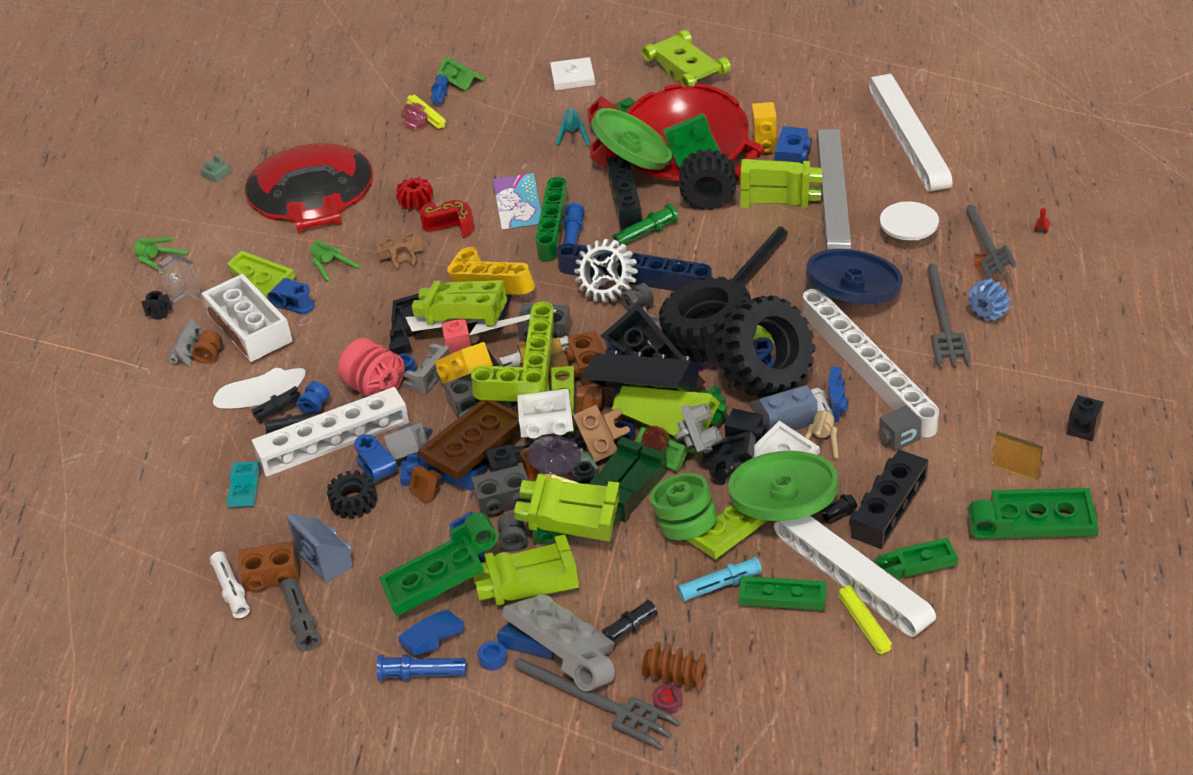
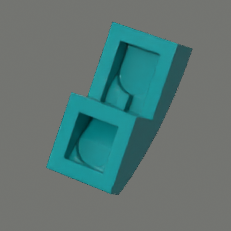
M259 461L233 463L229 475L231 486L226 498L228 508L254 506L259 484Z

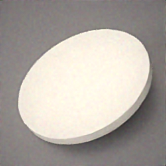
M918 202L892 204L885 208L880 215V226L883 231L894 238L918 241L926 238L937 230L939 224L937 213L931 207Z

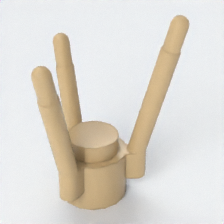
M819 411L814 415L813 424L809 425L805 438L810 440L812 434L819 438L831 436L833 458L837 460V428L833 426L834 416L828 411Z

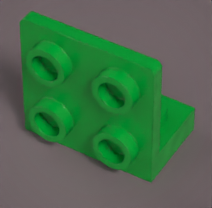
M704 113L663 129L672 155L679 168L684 158H688V155L692 152L696 154L697 150L700 149L702 151H706V149H711L713 152L715 150L720 151L711 134Z

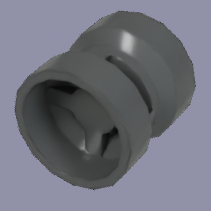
M645 283L635 286V290L629 289L621 293V300L627 311L637 303L641 307H648L654 303L651 289Z
M514 513L502 515L497 521L498 532L500 533V546L507 551L522 549L527 542L524 521L515 519Z

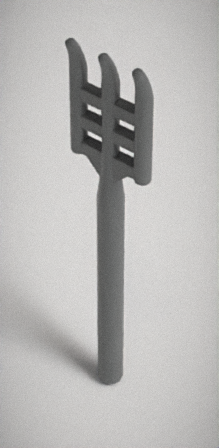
M969 205L967 212L988 252L987 257L980 261V265L987 279L992 278L994 281L993 274L999 271L1002 276L1005 275L1004 267L1010 264L1015 268L1016 261L1007 245H1003L1000 249L995 248L975 206Z
M930 264L928 272L940 326L943 331L940 335L931 336L936 362L942 368V357H949L952 365L956 367V356H963L965 363L970 366L971 361L965 334H956L951 331L938 268L936 264Z
M518 658L514 662L516 669L599 708L615 713L617 719L612 722V727L659 750H663L664 747L657 740L646 734L649 729L657 731L668 738H671L672 734L660 724L655 723L656 719L661 717L676 726L681 724L668 712L635 697H630L628 703L617 704L611 699L591 690L583 691L574 682L522 658ZM635 706L639 707L636 713L631 712ZM647 711L651 713L648 719L643 717ZM626 718L631 719L628 725L623 724ZM638 723L643 725L639 731L634 729Z

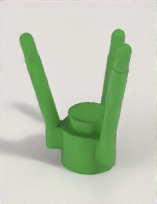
M173 237L139 238L134 245V254L139 257L138 261L146 263L162 273L165 272V269L149 259L156 257L158 252L187 255L188 251L158 247L154 244L173 242Z
M317 240L311 246L310 252L314 257L312 262L317 266L326 281L329 280V277L321 262H329L333 257L356 269L359 268L358 264L340 255L341 249L326 244L321 240Z

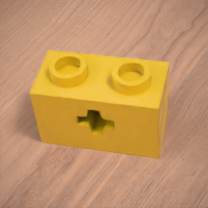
M774 102L752 104V140L763 147V154L775 153L777 145V122Z
M484 342L461 349L434 361L442 384L469 375L478 366H493Z

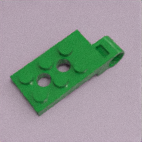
M1090 488L992 490L991 501L986 499L976 500L967 509L971 533L980 539L1098 536L1099 531ZM1067 510L1070 514H1062L1059 511ZM1031 511H1040L1043 515H1034Z
M471 514L466 518L464 524L449 531L453 538L452 540L378 577L396 616L411 610L413 607L429 599L435 598L440 593L460 585L471 577L485 571L477 555L492 548L498 539V534L486 514Z

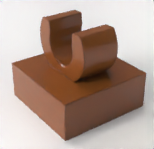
M422 466L414 467L412 469L409 490L424 503L433 501L434 493L440 489V486L436 484L437 479L442 478V475L436 470L428 472Z

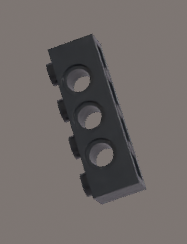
M620 156L606 158L607 172L619 229L622 231L642 221V214L630 162Z
M898 449L894 457L887 460L884 472L881 476H876L870 493L866 492L864 494L858 511L854 510L850 516L849 525L852 526V539L879 549L884 547L926 481L928 459Z

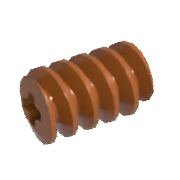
M656 642L653 649H648L644 655L641 673L643 677H648L651 674L653 680H659L662 677L664 683H670L673 680L676 686H681L685 683L687 689H693L696 685L697 691L700 692L707 673L705 654L701 653L698 660H694V651L690 650L685 658L683 657V648L679 647L674 655L672 654L671 645L668 644L664 652H662L661 643Z

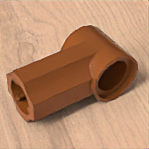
M578 386L577 413L594 405H597L599 411L603 409L605 399L604 386Z

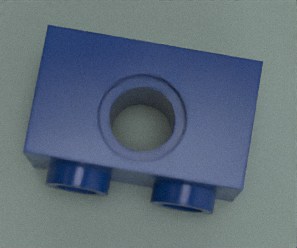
M782 126L775 148V161L798 162L803 164V161H807L808 150H811L812 138L808 137V128Z

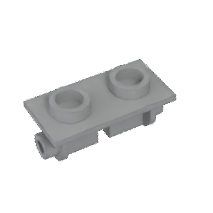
M190 318L186 327L181 329L176 345L168 353V360L172 364L183 361L188 367L194 358L191 351L202 329L193 318Z

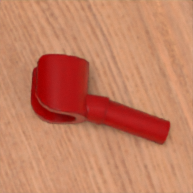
M1045 208L1040 209V218L1036 220L1034 227L1035 232H1037L1039 226L1045 228V233L1048 232L1050 221L1046 218Z

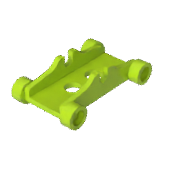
M686 29L677 32L671 38L654 45L648 44L641 49L642 55L647 62L656 59L664 67L668 76H673L674 73L675 81H680L682 86H694L698 79L712 73L724 75L731 71V64L726 57L715 61L692 45L691 35ZM677 52H684V54H682V55H677V54H675V53H677Z

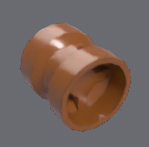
M211 330L202 331L192 348V356L201 363H212L223 342L220 335Z

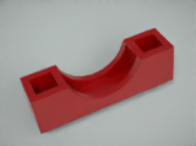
M600 96L587 109L588 121L591 123L599 109L611 108L620 110V108L603 96ZM599 138L589 145L590 158L605 169H607L606 158L619 156L604 145Z

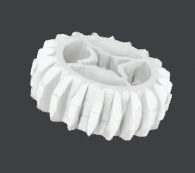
M604 239L601 244L600 241L596 240L594 243L595 248L587 245L588 253L580 252V255L584 258L582 261L576 260V263L581 266L574 270V273L580 274L575 281L582 283L579 287L580 291H586L585 296L588 298L593 296V301L599 302L602 300L603 303H608L610 298L613 302H617V294L621 297L624 289L632 290L628 284L629 282H636V279L631 277V275L638 273V270L631 268V266H634L637 262L635 259H630L633 253L626 251L627 246L624 244L619 246V242L613 240L610 244L608 239ZM604 253H613L605 261L600 262L596 259ZM619 260L622 264L621 277L617 273V267L620 264ZM599 265L604 268L606 267L613 277L605 275V272ZM591 266L595 270L594 277L592 278L593 282L590 278ZM608 281L616 283L615 286L609 289L599 290L600 286H604Z

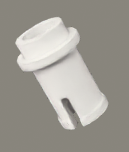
M820 388L810 390L818 401L817 412L825 410L833 415L826 401L827 395L825 391Z

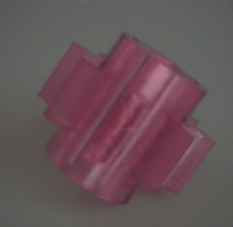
M414 102L412 105L407 104L401 113V117L405 119L403 124L411 129L412 127L415 129L416 126L421 127L427 119V114L423 112L425 107Z

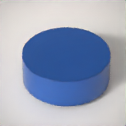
M487 642L478 649L479 664L486 670H498L507 662L506 648L499 642Z

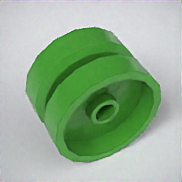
M683 473L671 476L660 482L650 494L651 505L655 515H657L661 533L669 539L688 540L700 536L716 523L718 514L711 498L707 480L699 474Z

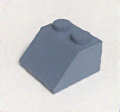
M805 385L750 401L749 405L754 413L763 414V426H766L767 433L778 421H781L794 431L813 424L814 415L817 413L818 401L808 386Z
M294 514L286 517L297 554L325 583L353 567L350 556L353 552L350 545L345 540L341 541L331 526H326L317 518Z

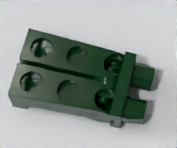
M624 437L620 438L617 442V450L597 476L591 479L590 483H586L607 486L608 481L619 482V503L614 525L618 521L626 523L630 518L629 514L634 511L667 473V455L665 452L646 445L643 448V444Z

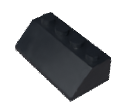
M607 349L605 354L595 353L585 369L582 379L598 386L610 388L629 386L696 392L700 365L691 361L692 357L677 355L676 359H667L668 355L653 353L652 357H644V353L629 351L628 355H620V351Z

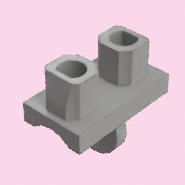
M701 404L681 407L680 409L685 420L678 423L680 432L674 435L676 441L684 440L687 448L695 445L697 452L704 451V453L712 451L711 446L721 441L722 438L717 427L713 426L707 430L703 427L702 422L712 418L709 406Z

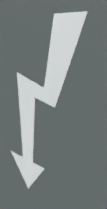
M530 314L497 321L495 326L486 325L485 319L465 320L466 323L478 322L469 334L473 335L529 320ZM406 317L412 331L442 327L441 323L460 320L447 319L444 322L435 321L434 324H427L425 317Z

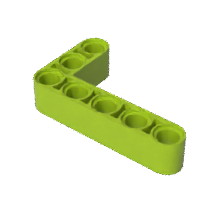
M538 302L531 308L523 367L478 366L472 370V394L476 399L518 401L517 395L546 392L554 332L553 306L550 303Z

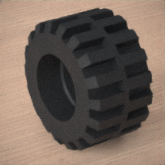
M700 149L697 150L696 154L692 152L688 155V158H684L679 168V189L681 196H684V201L686 203L690 202V206L694 208L698 206L700 210H704V208L713 210V207L720 208L722 203L727 204L730 198H733L734 191L736 190L735 166H733V161L728 159V155L725 153L721 155L719 150L713 152L711 149H706V151ZM704 177H712L716 180L711 182H703L699 179Z

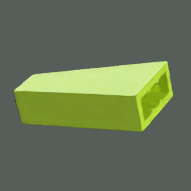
M622 386L620 392L614 398L612 410L621 409L622 413L620 416L675 438L674 435L680 432L678 423L685 420L680 409L681 407L707 404L712 413V418L702 422L704 429L707 430L720 402L708 393Z

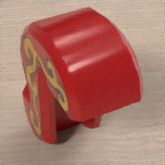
M450 200L436 207L435 203H429L424 205L419 211L422 228L427 231L459 225L462 238H465L474 230L472 209L463 201Z

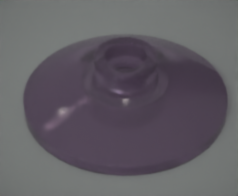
M554 435L544 436L531 444L528 450V459L531 465L542 473L564 475L572 472L577 464L580 463L581 452L579 447L568 438Z

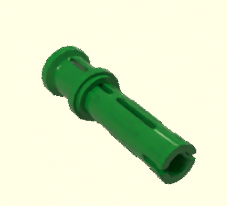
M667 204L664 209L656 213L651 212L646 219L613 234L612 239L618 241L620 246L653 230L660 231L663 226L671 222H678L677 211L673 205Z

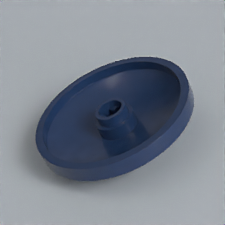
M829 249L818 252L809 258L806 268V278L814 288L832 298L851 303L877 304L892 300L900 293L903 282L901 272L892 263L877 255L859 250Z

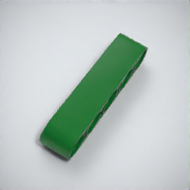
M562 177L550 178L546 184L536 233L538 259L543 262H551L557 258V248L561 243L563 220L566 216L565 207L568 205L567 182Z

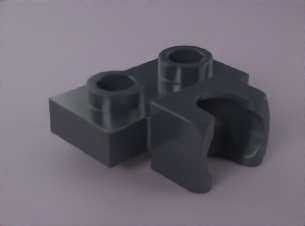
M751 431L722 438L721 441L711 446L712 451L708 453L703 452L702 465L709 470L710 476L716 483L723 485L726 476L731 472L733 473L736 468L743 464L741 461L753 458L756 437Z

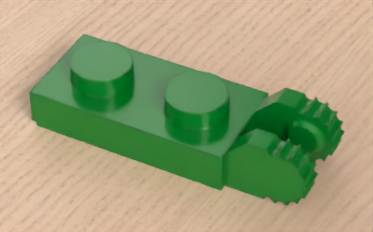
M943 538L895 549L894 552L879 555L874 559V563L896 580H899L903 576L908 577L958 565L959 558L949 539Z

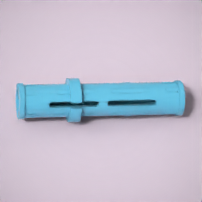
M752 557V559L735 565L732 563L727 564L722 570L677 585L679 596L683 602H686L689 599L730 584L736 586L740 583L741 576L762 574L761 565L757 557Z

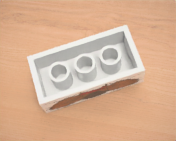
M244 274L201 293L207 315L250 362L292 342L287 319Z

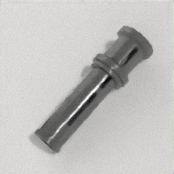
M295 578L285 579L281 583V590L284 593L292 617L290 628L296 634V646L302 651L313 650L321 643L320 633L314 628L316 623L314 616L307 612L298 581Z

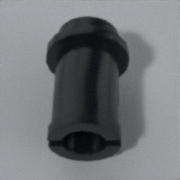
M582 461L575 467L574 475L578 483H590L594 477L595 468L590 462Z
M842 494L840 499L820 510L824 512L821 515L827 523H831L847 513L851 515L857 509V503L851 494Z

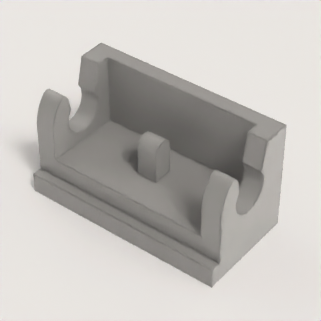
M430 344L427 348L436 353H429L427 359L415 372L406 371L403 376L409 378L403 382V387L427 395L441 379L437 373L434 361L450 355V347Z

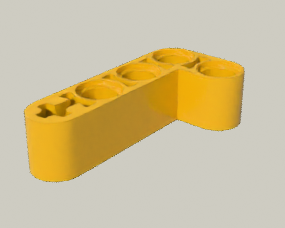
M466 247L460 250L447 268L451 282L503 280L506 294L519 295L527 294L535 288L528 264L481 261L475 247Z

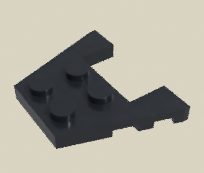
M419 293L393 300L389 350L398 355L412 351L407 335L423 331H412L406 320V317H414L412 304L414 300H419ZM478 322L466 323L469 334Z

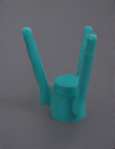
M569 108L563 115V123H561L556 145H560L566 129L574 131L579 128L586 145L589 146L590 141L584 129V123L580 121L579 113L572 108Z

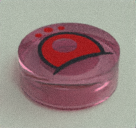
M663 684L653 692V705L669 714H674L683 705L682 691L675 685Z

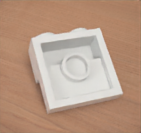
M568 389L517 395L521 437L538 438L545 434L563 435L569 431H574Z

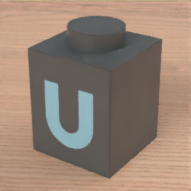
M907 406L899 408L880 417L879 438L895 452L920 440L921 420Z

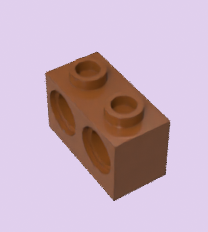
M596 330L567 337L566 358L568 362L572 361L571 366H574L575 378H579L582 386L593 384L583 380L582 375L595 353L605 354Z
M294 541L239 549V576L245 592L279 587L288 578H295L299 583V559Z

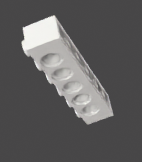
M392 387L252 439L256 458L260 462L265 476H270L352 445L359 436H376L409 423L406 404L396 388Z

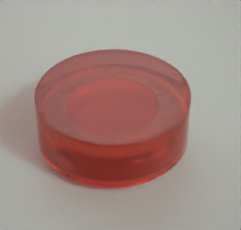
M658 426L647 428L642 436L643 446L646 445L662 452L667 449L670 442L667 430Z

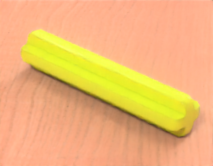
M415 94L407 97V104L437 129L446 126V120Z
M851 585L840 588L839 598L876 652L881 655L889 652L892 645L891 641Z

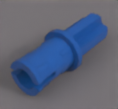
M443 74L437 75L435 83L431 87L432 94L430 100L433 101L434 105H437V103L441 104L443 97L447 93L448 77L444 75L443 79H441Z

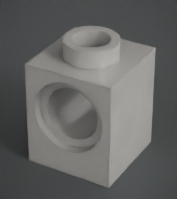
M421 422L384 436L386 449L391 453L394 460L405 457L407 454L418 452V449L428 442Z

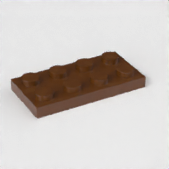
M481 400L418 449V458L459 480L487 457L486 450L498 448L520 430L519 413L496 401Z

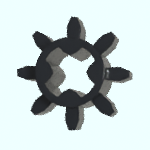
M160 291L149 292L145 297L146 300L141 301L145 316L151 315L155 320L165 318L168 315V310L172 309L168 294L163 295Z

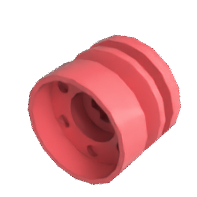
M363 337L349 344L342 353L337 372L339 379L345 385L368 397L395 387L397 390L404 377L405 366L403 359L398 354L383 348L380 344L369 338Z

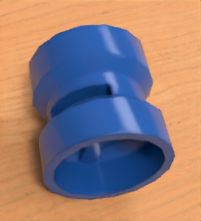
M309 382L305 388V393H302L297 399V406L304 414L315 412V415H317L322 408V404L326 403L330 397V392L320 382Z

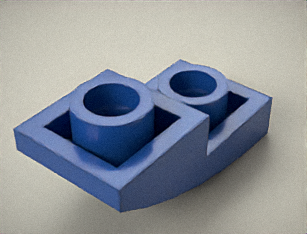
M832 366L829 374L828 405L833 412L834 422H839L841 414L847 412L849 398L845 397V379H841L842 368Z
M448 609L440 611L411 626L399 636L398 642L413 655H421L427 651L438 649L439 638H447L463 632L464 622Z

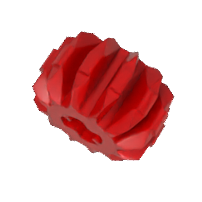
M411 177L409 180L404 179L403 183L397 185L396 198L402 209L408 208L409 211L413 209L418 211L424 205L432 203L433 188L427 179H421V177L416 179Z

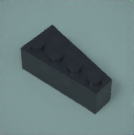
M638 303L600 335L610 346L620 351L623 355H628L629 351L644 353V357H652L653 353L668 355L667 359H676L677 355H682ZM699 374L697 390L706 383Z

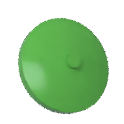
M611 108L599 109L591 121L594 133L604 145L623 159L643 168L660 170L665 168L672 158V152L667 142L653 128L638 118Z
M777 451L754 457L741 464L730 476L728 489L732 504L743 514L760 520L788 521L810 516L827 507L835 499L839 483L835 467L825 458L802 451Z

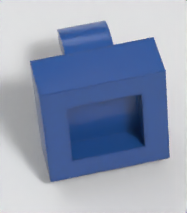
M407 454L408 460L402 461L401 486H410L412 469L414 467L422 466L428 471L429 464L421 459L419 460L418 454Z

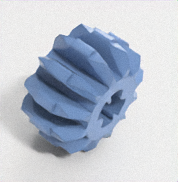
M990 278L978 281L968 293L970 298L967 303L972 305L971 311H976L978 318L984 317L986 321L992 319L995 321L1008 311L1010 307L1008 302L1011 297L1006 295L1007 289H1003L1000 286V281L995 283Z

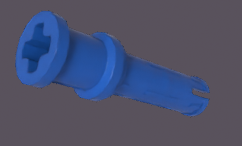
M570 203L565 207L566 217L563 220V227L565 229L564 243L577 244L578 233L583 228L582 218L585 214L584 207L579 203Z
M408 654L392 658L378 655L377 658L378 681H383L384 678H402L403 681H408L411 677L418 676L466 677L467 672L466 658L418 659L411 658Z

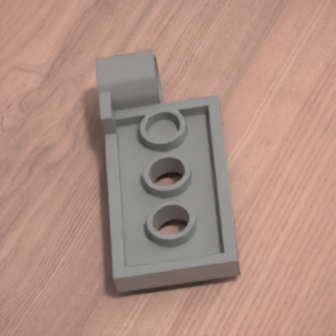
M544 594L504 606L502 617L563 659L561 670L574 678V682L579 689L590 691L613 680L615 674L614 666L605 655L612 653L615 642L594 629L591 624L573 615L572 611L561 607L551 597Z

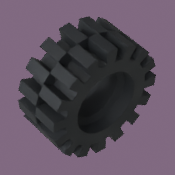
M355 470L354 474H351V471H346L345 476L340 473L337 475L338 480L335 478L331 480V484L327 486V495L331 510L334 511L336 516L340 514V517L345 519L348 515L349 519H354V515H358V518L363 517V512L369 514L371 512L370 508H375V502H377L376 489L372 477L367 476V473L363 472L360 475V472ZM354 492H358V493H359V494H357V495H355V496H352V497H345L346 495H348V494H350V493H354Z

